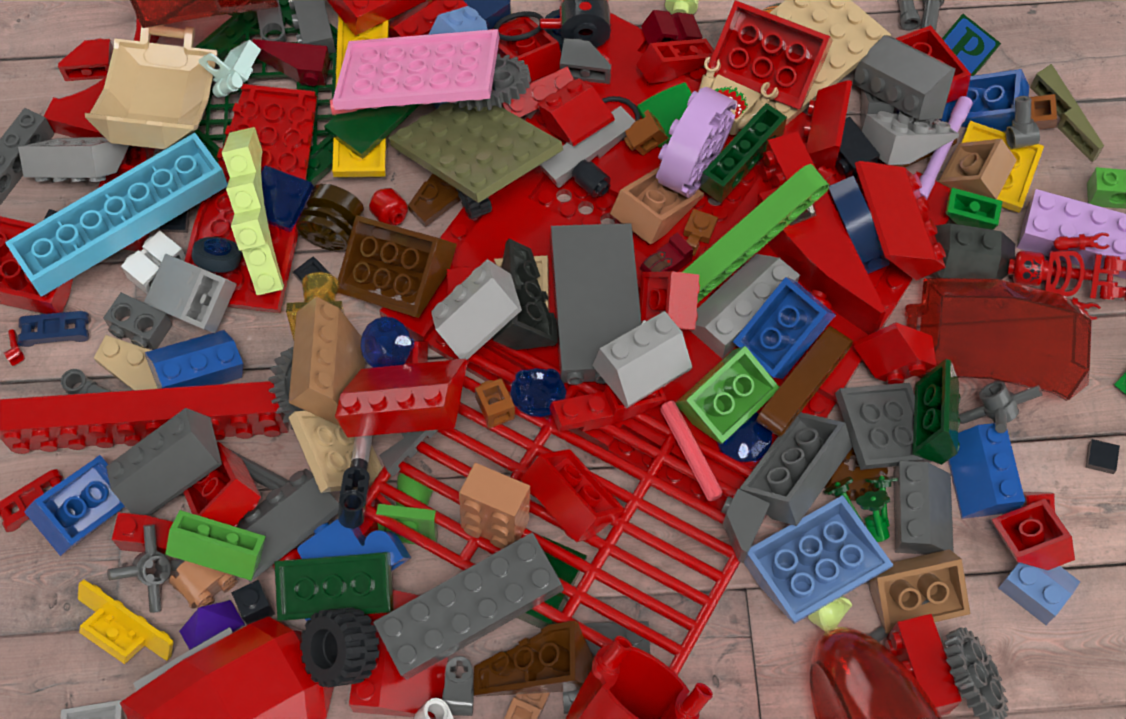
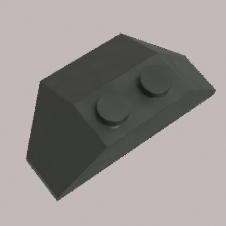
M951 223L936 225L938 234H935L937 243L939 242L942 245L946 257L943 258L946 268L933 273L940 281L993 288L1008 275L1010 259H1015L1016 244L1002 231Z

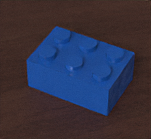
M785 277L735 338L733 343L739 348L746 346L773 378L783 379L836 314L798 282Z

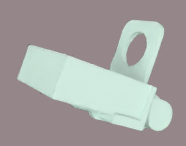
M251 40L230 50L224 62L212 53L199 59V64L215 77L213 79L216 82L213 87V94L216 97H225L230 92L237 91L243 82L248 80L253 71L251 66L261 51ZM207 61H214L220 66V69H213L208 65Z

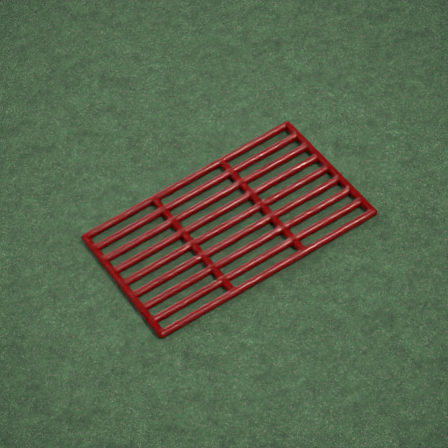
M493 337L486 342L560 381V369L524 349L514 350L493 341ZM476 352L467 359V365L471 362L549 404L553 401L573 398L578 391L586 395L603 392V390L587 382L577 385L566 382L565 384L569 386L563 396L560 397ZM465 376L463 387L475 393V388L481 384ZM513 401L515 415L541 428L535 439L531 440L503 424L488 429L482 413L460 402L458 414L526 449L527 451L521 461L518 463L455 428L440 429L437 432L513 472L510 477L521 482V477L529 469L537 456L554 452L544 447L551 434L640 480L634 492L631 493L592 472L614 497L627 504L624 507L625 512L609 524L613 527L605 540L597 535L583 540L585 543L598 549L591 563L533 532L544 552L583 572L584 575L577 587L559 578L564 588V591L561 593L570 597L562 612L545 602L532 609L556 623L577 621L572 617L581 603L675 655L669 668L678 676L740 561H738L732 546L643 499L651 486L721 524L724 522L726 514L721 512V510L657 477L663 464L697 481L690 465L670 454L677 441L669 425L645 412L631 417L667 436L660 449L613 424L597 428L654 458L645 471L569 430L559 432L552 413L547 419ZM695 439L703 456L746 478L754 470ZM423 441L416 446L417 451L466 478L468 477L472 469L470 466ZM404 461L398 465L400 473L460 505L459 491ZM385 466L369 487L366 517L463 571L475 565L470 559L478 547L492 555L502 550L484 537L476 538L468 535L461 528L460 523L437 510L435 513V523L468 541L460 555L394 518L377 515V509L372 507L371 504L379 493L405 507L435 510L389 485L387 481L391 474L386 470ZM716 479L722 490V495L734 498L737 489ZM530 499V513L564 531V528L558 521L547 514L545 507ZM636 509L728 557L729 559L722 572L630 523L629 521ZM525 528L521 538L532 533V531ZM624 532L715 581L716 583L709 595L617 547L616 543ZM608 556L619 560L700 604L702 608L696 619L693 620L602 570L601 568ZM596 579L689 630L682 644L674 642L587 594L593 581ZM577 621L583 637L602 648L614 642L610 638Z

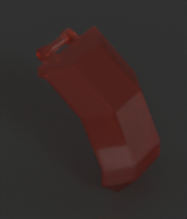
M925 278L923 279L922 302L905 306L906 326L917 330L918 318L921 317L920 331L932 335L936 365H939L945 359L951 360L958 378L993 379L1027 388L1039 385L1041 391L1052 393L1065 401L1070 400L1089 385L1092 319L1073 301L1061 294L999 279ZM933 367V368H931V369H929V370H926V373H925V374L920 375V376H916V377L922 379L925 375H927V374H928L931 370H933L935 367Z

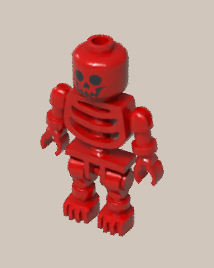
M1100 232L1093 236L1079 234V237L1069 238L1068 236L1057 237L1054 240V247L1058 250L1050 251L1049 260H1045L1043 253L1019 251L1015 259H1010L1008 275H1013V281L1016 285L1038 287L1042 281H1046L1045 290L1051 292L1046 297V302L1051 307H1061L1068 309V313L1074 314V312H1078L1088 319H1097L1096 315L1091 316L1084 309H1089L1093 306L1100 309L1099 304L1079 302L1078 298L1075 297L1072 299L1062 297L1076 294L1084 279L1085 281L1091 280L1090 298L1096 299L1097 286L1101 285L1100 298L1108 300L1124 298V301H1126V287L1118 286V282L1113 281L1114 274L1118 275L1120 271H1126V259H1120V256L1106 255L1104 267L1101 268L1102 254L1095 253L1093 270H1085L1081 255L1075 250H1068V248L1085 250V247L1107 249L1110 247L1108 244L1102 246L1098 242H1094V240H1098L1100 236L1108 237V233ZM1070 255L1077 258L1079 262L1078 269L1072 267ZM1059 256L1065 257L1067 264L1066 268L1065 266H1061ZM1099 273H1106L1107 280H1100ZM1059 278H1065L1062 285L1060 287H1056ZM1070 279L1077 280L1073 288L1065 290L1069 285Z

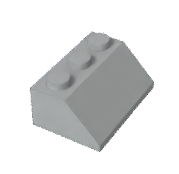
M487 259L481 266L474 269L465 281L456 286L450 295L438 303L431 312L436 331L459 359L466 358L467 360L522 309L511 274Z
M665 311L601 347L592 365L626 408L692 369L683 333Z

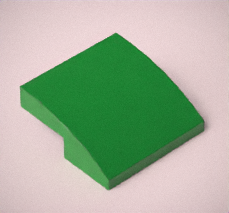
M686 82L659 92L637 105L642 119L646 117L644 112L649 110L659 120L669 139L658 145L659 148L669 143L672 136L669 134L671 125L675 119H681L688 107L687 103L692 93Z

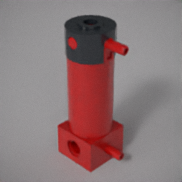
M561 0L560 18L540 19V28H560L563 41L564 38L581 39L583 41H590L597 48L609 39L611 33L608 0Z

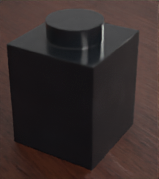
M259 580L231 592L241 617L247 625L268 616L276 615Z

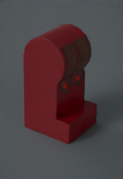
M677 232L669 238L667 244L645 259L640 270L642 272H677L692 261L693 248Z

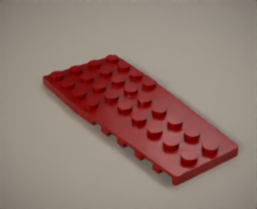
M242 84L239 102L234 104L232 110L234 116L231 125H227L225 131L226 140L231 132L252 127L256 129L263 151L261 157V179L265 211L284 287L283 290L257 295L243 253L239 266L236 269L228 272L211 273L237 284L227 307L280 313L298 238L296 224L301 217L317 96L314 91ZM219 148L217 154L218 164L222 168L228 183L230 176L222 155L223 149ZM226 188L201 202L193 225L185 262L197 266L192 260V248L199 239L220 237L236 243L231 228L234 211ZM211 253L212 255L222 256L221 254Z

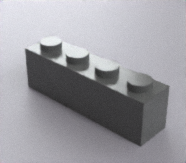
M288 0L290 9H295L296 14H292L294 28L300 29L301 33L296 34L297 43L327 46L329 54L335 53L336 50L324 0Z

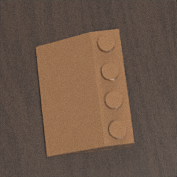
M317 296L297 311L289 403L340 426L335 417L340 394L361 369H365L363 353L366 341L340 308Z

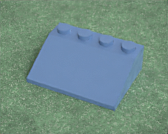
M843 495L803 517L797 526L789 525L752 546L744 561V565L759 587L793 624L893 567V563Z

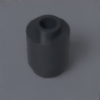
M584 159L572 171V176L575 178L574 181L593 198L597 196L602 197L610 189L611 185L609 183L611 178L592 161L588 162Z

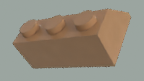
M950 549L892 562L893 567L869 580L871 596L885 633H890L899 621L931 613L934 622L971 614L962 559ZM926 599H928V600L930 601V602H928V603L922 605V603H923Z

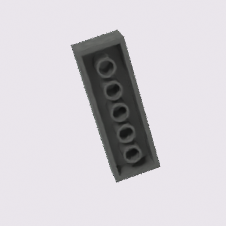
M532 532L373 623L400 675L408 680L564 591V588Z

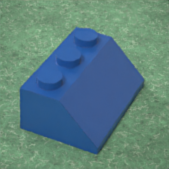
M225 330L145 352V357L158 389L220 385L242 378V359L234 340Z
M995 423L976 425L959 432L958 441L960 447L958 453L948 460L961 519L1006 514L1021 508L1025 503V497L1008 430L1004 433H998L995 430Z

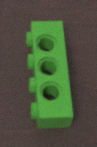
M1096 167L1087 182L1088 204L1099 207L1126 209V170Z

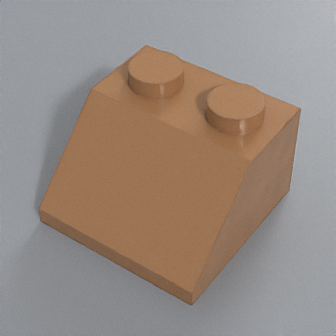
M1002 139L959 143L938 182L949 188H956L997 199L1017 159Z

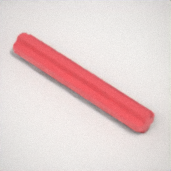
M674 401L664 403L661 412L707 500L714 501L720 498L722 490Z

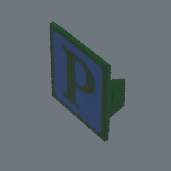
M965 14L958 18L942 38L968 69L971 76H975L1001 45L998 40Z

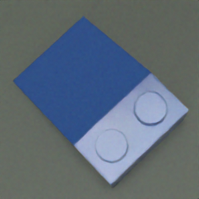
M1022 69L971 76L967 96L965 97L970 98L973 105L961 127H968L970 121L1002 132L1006 131L1007 127L1012 126V121L1015 119V98L1019 96L1029 97L1030 86ZM958 99L946 103L942 121L949 122L950 115Z
M101 455L35 499L24 511L60 556L125 508L123 503L111 491L106 468L108 464Z

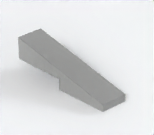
M621 106L611 112L615 118L613 122L574 147L566 143L563 145V151L540 164L542 171L558 188L572 177V171L580 161L585 159L590 162L596 156L600 159L626 136L625 131L631 127L635 120Z

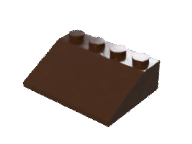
M356 215L334 292L419 318L447 275V269H450L457 244Z

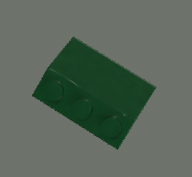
M949 359L943 360L915 384L913 455L941 465L954 457L960 447L958 441L960 418L958 416L961 396L959 394V380Z

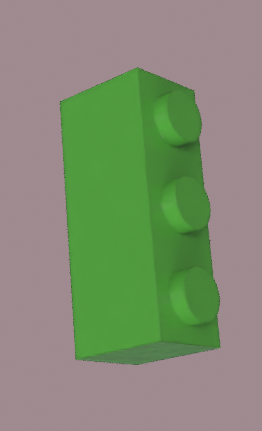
M179 510L169 530L165 555L252 581L261 560L266 536Z

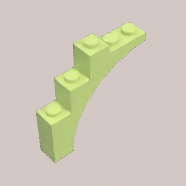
M252 127L229 133L222 155L230 176L226 190L234 211L231 228L239 251L242 250L256 294L261 295L283 290L284 284L272 245L264 205L261 179V157L263 151L256 129Z

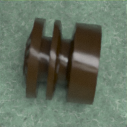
M322 183L315 185L306 203L307 208L303 209L301 217L296 224L298 233L305 240L319 248L335 252L344 251L347 248L356 215L362 216L364 211L363 204L356 196L341 187Z

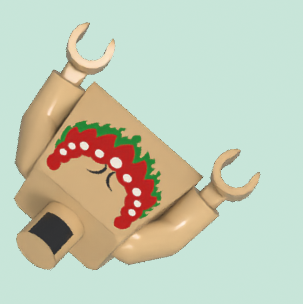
M708 57L704 62L707 72L702 77L699 90L707 86L737 101V108L731 110L735 115V119L729 133L736 135L765 103L769 104L768 101L770 99H775L778 96V88L775 87L773 93L767 95L766 91L770 83H764L761 87L763 95L761 98L760 93L719 74L715 78L713 77L714 73L720 69L721 63L718 59L717 66L714 69H710L708 67L710 57Z

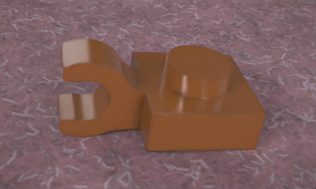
M693 209L684 229V236L689 237L687 243L693 248L692 256L696 255L700 242L709 244L718 221V217Z

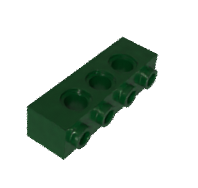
M765 103L702 172L700 189L722 203L764 156L768 140L784 134L787 116Z

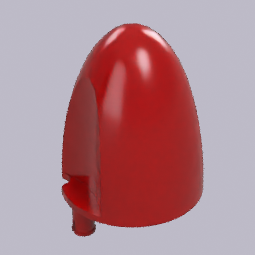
M616 636L612 644L605 645L594 656L592 670L579 690L566 719H699V712L711 700L713 692L705 684L697 683L690 693L684 682L667 665L653 655L633 647L631 642L625 637Z

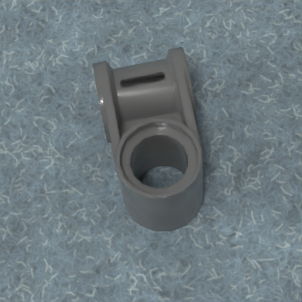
M462 656L450 659L446 665L445 688H443L442 700L447 703L452 716L473 715V669L470 661ZM458 666H463L464 671L467 672L462 673V678H456L454 673L457 671Z

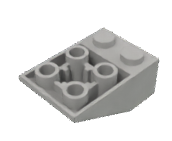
M879 111L878 114H866L862 129L864 135L879 152V159L887 165L910 164L959 137V133L950 128V124L940 121L939 119L918 120L903 111L893 114L885 111Z
M165 254L144 303L204 330L216 333L237 284Z

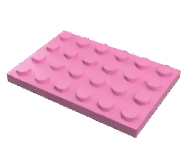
M498 29L349 41L332 101L334 109L353 110L356 108H379L410 104L427 105L437 102L454 103L464 100L480 101L490 99L500 39Z

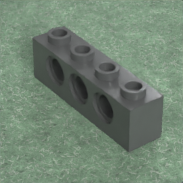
M27 108L21 111L0 138V205L23 176L18 146L50 140L54 136V132L46 117Z

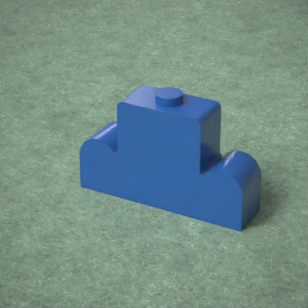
M338 519L331 524L325 523L314 530L315 535L297 548L302 559L390 552L391 572L411 559L410 554L395 533L391 531H373L365 538L359 527L346 528L340 524Z

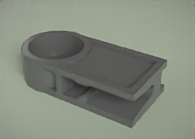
M279 0L255 3L262 40L286 42L287 35ZM272 30H278L282 32L281 35L275 39H268L265 37V35Z

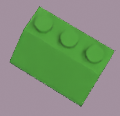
M743 346L732 350L676 402V405L694 426L722 444L758 411L780 387L748 348Z

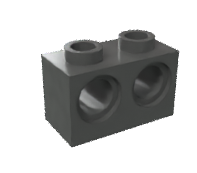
M120 292L103 317L111 334L118 338L127 337L131 339L134 345L144 349L146 347L152 350L157 349L172 327V323L165 312ZM130 316L127 320L121 321L124 317ZM147 327H152L151 330L143 332Z

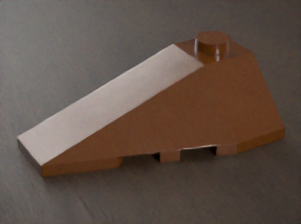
M569 621L548 625L541 629V633L532 638H524L519 641V645L506 652L501 651L475 665L474 696L580 690L592 670L593 656L582 635L578 622Z

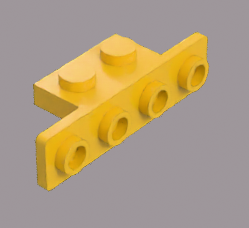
M85 579L79 582L78 600L95 611L92 616L80 625V634L123 664H126L144 646L166 661L172 657L173 640L167 633L159 631L150 625L144 617L128 610L119 600L109 597L97 585H92Z

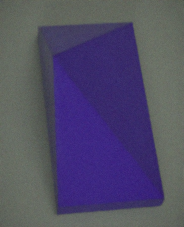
M228 600L199 607L179 632L189 650L229 627L235 632L245 626L232 601Z

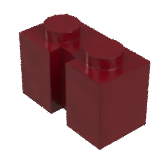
M653 10L641 25L648 46L650 43L703 38L694 14L677 12L671 15L669 11Z

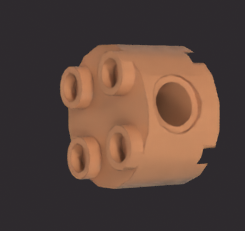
M184 561L176 569L179 573L177 578L173 575L169 578V583L186 598L191 609L213 604L215 602L213 596L221 590L224 593L228 592L238 582L234 575L188 561Z

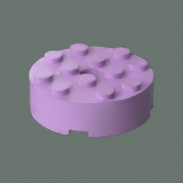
M707 86L701 88L699 92L694 91L691 94L687 103L688 107L681 119H675L671 125L669 134L672 136L669 143L664 144L658 156L662 160L656 174L658 182L687 198L693 196L700 188L702 172L721 153L735 119V115L731 110L737 108L736 100Z

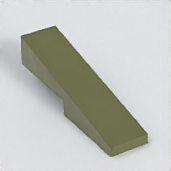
M1050 64L1036 74L1030 88L1038 96L1055 94L1057 115L1061 118L1057 128L1093 162L1098 158L1104 144L1054 66Z

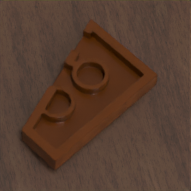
M432 173L410 201L408 208L426 227L461 199L455 187Z

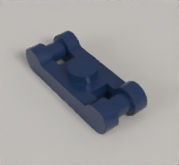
M74 311L22 316L18 322V327L21 329V334L18 335V345L31 347L34 344L88 341L89 331L86 329V324L89 323V313ZM68 324H75V328L68 329ZM38 327L37 332H32V329Z

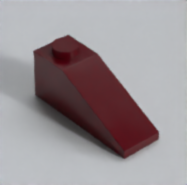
M252 39V42L261 49L257 59L299 83L309 86L326 85L331 62L327 46Z

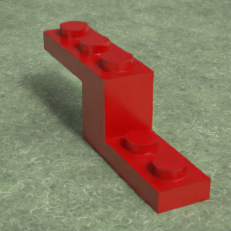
M568 66L531 83L530 88H525L526 94H519L520 99L512 98L511 104L501 103L502 108L521 119L538 110V103L574 80Z

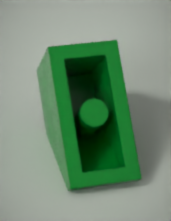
M951 188L946 214L958 225L993 230L999 224L1003 201Z

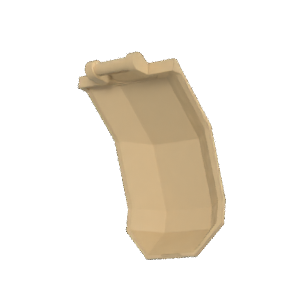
M143 21L140 41L114 38V49L104 89L91 112L85 113V118L110 143L158 149L169 148L197 130L208 104L213 75L199 64V59L209 53L217 57L218 51L193 48L194 27L186 26L185 29L152 25L151 22ZM155 35L184 39V47L150 43V37ZM207 61L208 65L215 69L216 63L214 61Z

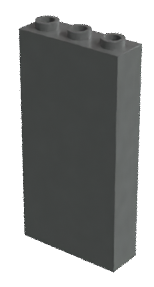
M627 223L551 226L550 248L560 383L567 382L577 385L583 382L595 381L604 384L606 382L592 366L599 349L642 324L632 225Z

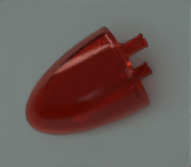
M842 626L827 630L818 639L810 663V690L816 719H942L926 691L906 666L889 649L873 637L854 628Z

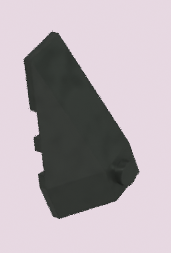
M508 239L505 244L501 268L512 276L522 311L493 336V341L514 350L555 346L558 343L556 318L554 313H549L546 305L548 300L546 291H541L537 279L540 277V273L532 250L512 239Z

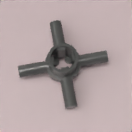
M997 378L979 392L983 405L960 413L959 418L961 423L965 424L987 416L995 423V430L998 433H1004L1007 430V423L1015 419L1019 414L1017 405L1043 396L1039 385L1013 394L1008 391L1005 380Z
M155 524L143 526L145 552L137 555L131 566L108 569L107 576L109 580L136 577L139 582L147 585L149 612L155 613L161 611L159 584L165 582L171 571H176L185 560H169L164 554L158 552ZM153 560H156L155 573L146 574V568H151L153 566Z

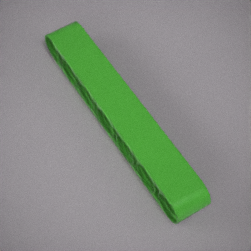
M812 164L806 165L796 172L682 272L699 274L700 291L697 303L827 192L830 187L829 184Z

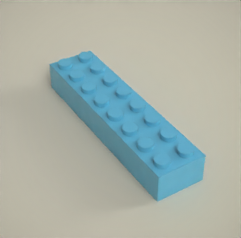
M194 132L5 243L42 297L226 188L228 183L222 168Z

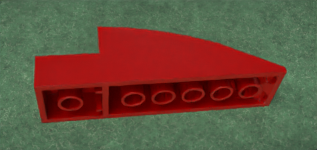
M798 131L768 140L761 173L764 180L769 181L771 190L759 193L756 207L801 168L809 164L815 167ZM826 192L769 241L768 245L778 258L800 275L798 281L810 292L811 290H817L826 294V300L831 303L832 310L869 335L879 330L886 310L828 192Z

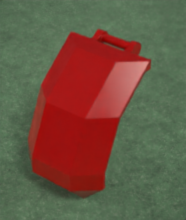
M268 616L183 659L121 701L120 705L128 719H326L334 687L319 686V682L315 683L311 679V674H307L305 670L306 665L302 663L301 656H303L302 650H300L303 630Z

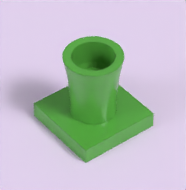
M402 473L397 476V489L429 505L433 490ZM396 502V506L378 504L377 515L394 518L437 542L436 510L405 507ZM378 523L379 531H391ZM396 534L402 543L414 544L413 542Z

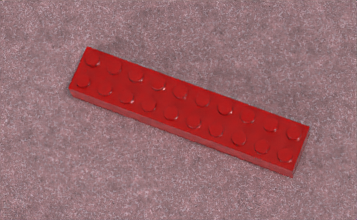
M270 381L0 399V439L12 452L18 454H26L30 450L54 452L58 448L82 450L87 446H97L100 448H111L116 444L134 446L185 408L211 417L216 441L234 436L248 439L253 435L263 434L268 437H276L281 433H288V422H283L284 413H276L280 407L279 404L271 402L276 396L274 393L269 392V389L274 387V384Z

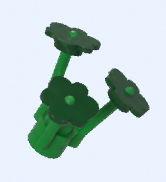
M850 476L834 483L823 491L825 495L834 494L835 497L843 495L860 518L846 493L850 489L848 484L854 481ZM894 476L866 478L865 482L874 483V488H879V491H868L864 496L856 499V503L861 506V509L873 511V515L867 516L863 524L877 542H882L890 537L888 530L890 523L887 513V503L890 502V497L886 492V487H891V482L898 481V478Z

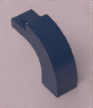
M854 176L830 185L829 190L867 273L869 274L890 265L889 260L884 256L871 213Z

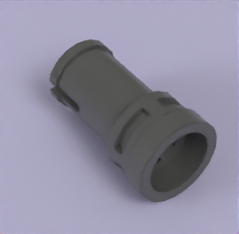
M897 0L901 12L900 23L902 29L910 31L918 28L921 20L913 0Z

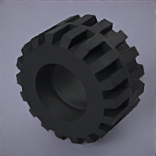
M352 607L321 610L319 613H314L311 616V620H307L305 624L306 630L302 631L301 637L303 640L300 643V650H302L303 655L301 656L302 663H305V670L307 674H311V679L315 683L319 682V686L329 688L361 683L365 678H369L372 674L371 670L375 669L377 665L375 660L379 657V650H377L379 638H376L375 633L377 630L375 625H371V618L368 615L364 616V611Z

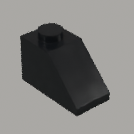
M848 117L845 120L836 167L839 173L845 175L846 178L854 176L857 179L858 172L855 163L858 161L878 163L880 154L853 119Z

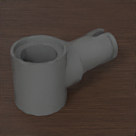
M1028 96L1015 98V119L1012 121V126L1006 129V140L1010 149L1039 144L1040 131L1038 125L1031 118L1032 99Z
M70 369L61 377V385L68 395L112 392L98 386L97 382L87 378L79 369ZM81 382L79 387L73 388L75 384Z

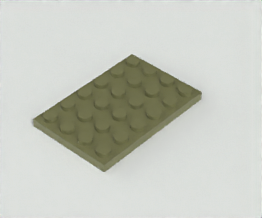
M444 103L438 109L421 116L416 122L399 129L397 133L388 137L393 148L478 203L563 151L560 140L496 105L492 106L491 110L483 107L478 111L477 107L468 110L467 105L460 108L459 103Z

